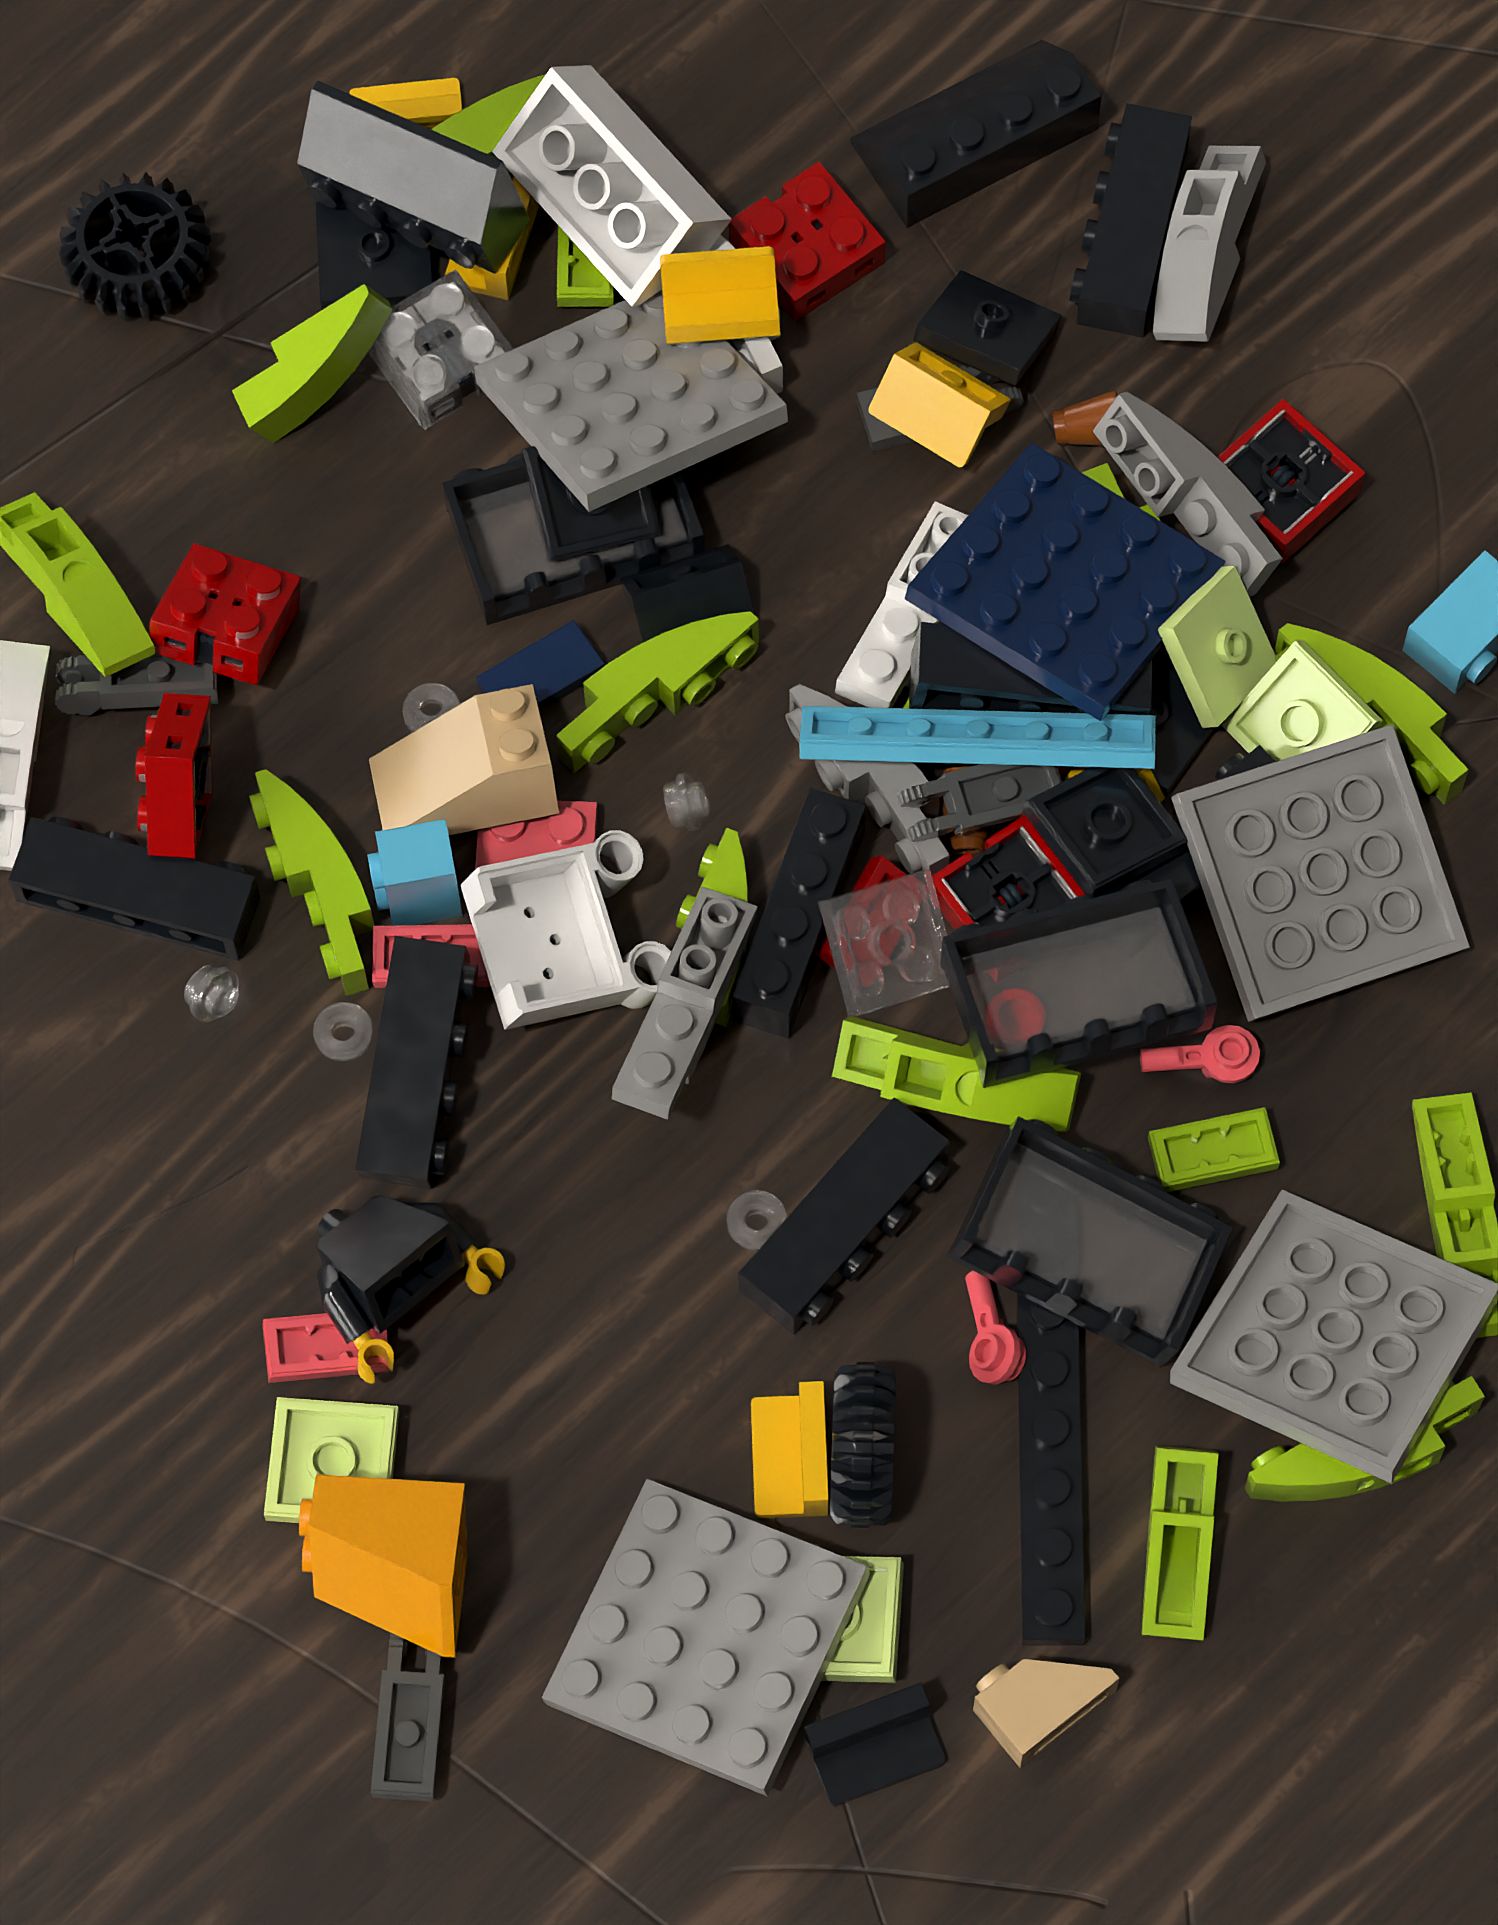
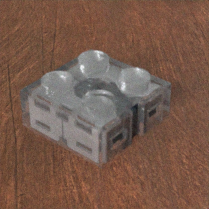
M455 269L392 306L391 314L368 353L422 429L426 430L463 408L462 399L476 391L479 397L485 395L476 384L474 366L513 350V348Z

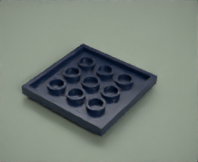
M1031 442L909 583L904 599L1094 718L1102 721L1164 645L1157 629L1192 594L1224 566L1225 560Z

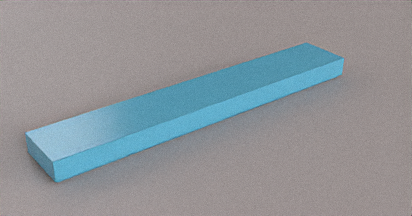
M803 706L799 742L800 759L1154 769L1155 716L1106 714L1102 721H1099L1088 713Z

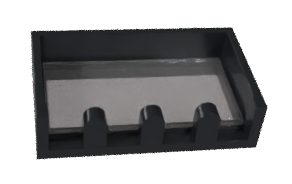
M521 453L510 458L505 464L485 470L480 468L467 469L456 474L452 480L442 482L446 509L474 585L486 625L621 585V577L704 552V534L681 471L649 484L661 535L549 562L546 557Z
M1172 878L1155 883L1150 880L1136 881L1124 887L1120 892L1100 897L1092 894L1081 895L1071 899L1064 906L1041 912L1037 909L1023 910L1015 913L1006 921L987 926L976 923L964 925L954 930L950 935L944 936L942 941L940 966L941 969H944L979 1070L983 1088L1212 1029L1218 1001Z
M1018 1116L1002 1135L998 1148L946 1257L1161 1368L1180 1350L1233 1227L1218 1220L1217 1214L1210 1208L1198 1203H1185L1166 1193L1164 1187L1156 1180L1143 1175L1133 1176L1112 1165L1110 1158L1104 1153L1089 1147L1079 1148L1058 1137L1057 1131L1050 1125L1039 1120H1025Z

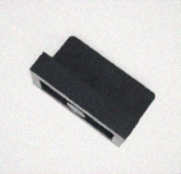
M729 544L620 578L625 599L635 613L642 643L664 632L695 621L748 611L754 614L742 563Z
M921 1682L804 1726L806 1746L831 1806L842 1805L940 1768L945 1764V1755L929 1717L930 1704Z

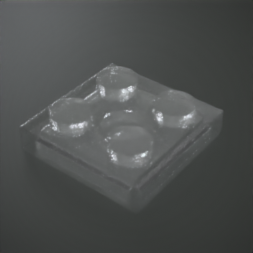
M930 870L918 871L818 902L848 1017L860 1016L950 987L944 969H941L940 966L943 937L947 936Z

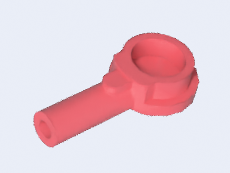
M1233 1025L1215 1028L1207 1034L1202 1045L1140 1049L1142 1072L1201 1069L1206 1078H1214L1220 1082L1231 1084L1244 1081L1250 1077L1256 1070L1260 1057V1049L1254 1036L1244 1028Z
M972 1271L966 1275L965 1280L978 1334L971 1345L969 1353L970 1369L973 1375L983 1383L996 1385L1002 1382H1009L1015 1379L1024 1367L1026 1360L1025 1345L1017 1337L1015 1330L1005 1326L1003 1319L999 1318L990 1279Z

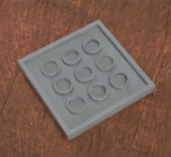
M662 289L639 306L632 307L624 300L474 366L476 384L531 446L537 448L540 457L589 512L788 422L787 404L727 340L666 344Z
M1393 724L1177 793L1171 797L1182 831L1188 840L1187 845L1248 1022L1470 947Z
M1281 1190L1170 1370V1384L1392 1484L1498 1302V1283L1285 1190Z
M646 1479L544 1691L542 1699L546 1705L768 1797L871 1573L866 1565Z

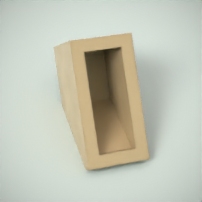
M1022 1659L1009 1669L1005 1663H1002L985 1675L976 1685L980 1693L975 1696L973 1711L1019 1768H1021L1115 1694L1119 1677L1109 1668Z

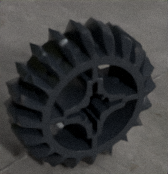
M123 172L119 180L120 185L111 188L107 182L101 179L98 185L99 195L94 196L82 191L80 198L82 208H68L67 220L69 225L61 227L59 236L63 246L60 247L59 257L62 266L66 268L65 275L69 285H72V288L77 287L79 297L85 304L95 300L97 310L103 316L113 307L117 306L118 315L124 321H126L132 309H139L141 316L148 321L152 312L151 307L160 305L161 309L170 314L173 308L171 298L175 296L188 302L191 295L189 284L202 285L204 279L202 267L210 266L209 263L211 261L210 249L208 247L212 241L209 227H206L204 224L205 216L203 210L199 205H193L191 195L186 189L175 193L174 185L168 177L154 187L152 177L147 172L144 173L139 183H131L130 178ZM114 225V228L111 231V233L106 237L100 239V245L94 248L100 236L108 228ZM127 235L130 237L133 245H137L138 248L144 252V258L141 256L137 247L134 248L130 242H127ZM177 245L172 256L163 265L157 268V264L160 261V259L166 256L167 254H170L171 247Z
M875 1362L841 1364L834 1374L830 1515L836 1524L851 1525V1528H870V1526H885L892 1517L896 1375L890 1366L875 1365Z

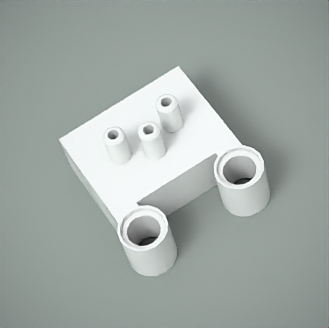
M610 830L590 844L480 866L460 885L504 1030L619 1004L636 1009L643 1008L653 1002L657 993L658 979L671 951L665 945L658 942L645 941L636 945L621 958L603 899L615 895L641 870L643 852L638 841L630 834L621 830ZM600 855L609 857L615 863L618 874L609 872L602 865ZM634 965L643 967L649 973L652 985L643 983L637 977Z

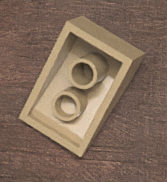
M533 684L475 695L369 758L383 830L446 819L448 835L559 814L552 765Z

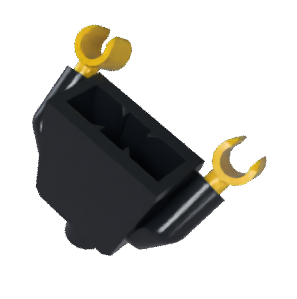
M379 1195L369 1199L351 1215L340 1209H333L327 1212L322 1217L318 1226L320 1240L316 1248L323 1265L318 1270L317 1278L322 1305L346 1344L353 1341L359 1350L357 1371L360 1377L370 1384L375 1383V1375L371 1367L365 1362L369 1357H382L392 1372L394 1368V1352L392 1347L386 1341L372 1339L368 1333L370 1329L373 1328L381 1334L462 1268L465 1263L469 1265L465 1278L468 1287L475 1293L482 1295L489 1292L491 1281L479 1269L490 1270L498 1279L502 1278L505 1269L504 1257L499 1251L493 1248L478 1250L472 1244L476 1239L443 1206L437 1203H402Z

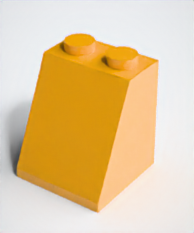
M316 1474L312 1499L302 1498L299 1513V1535L304 1536L302 1571L312 1572L314 1597L442 1657L455 1658L468 1558L465 1483Z

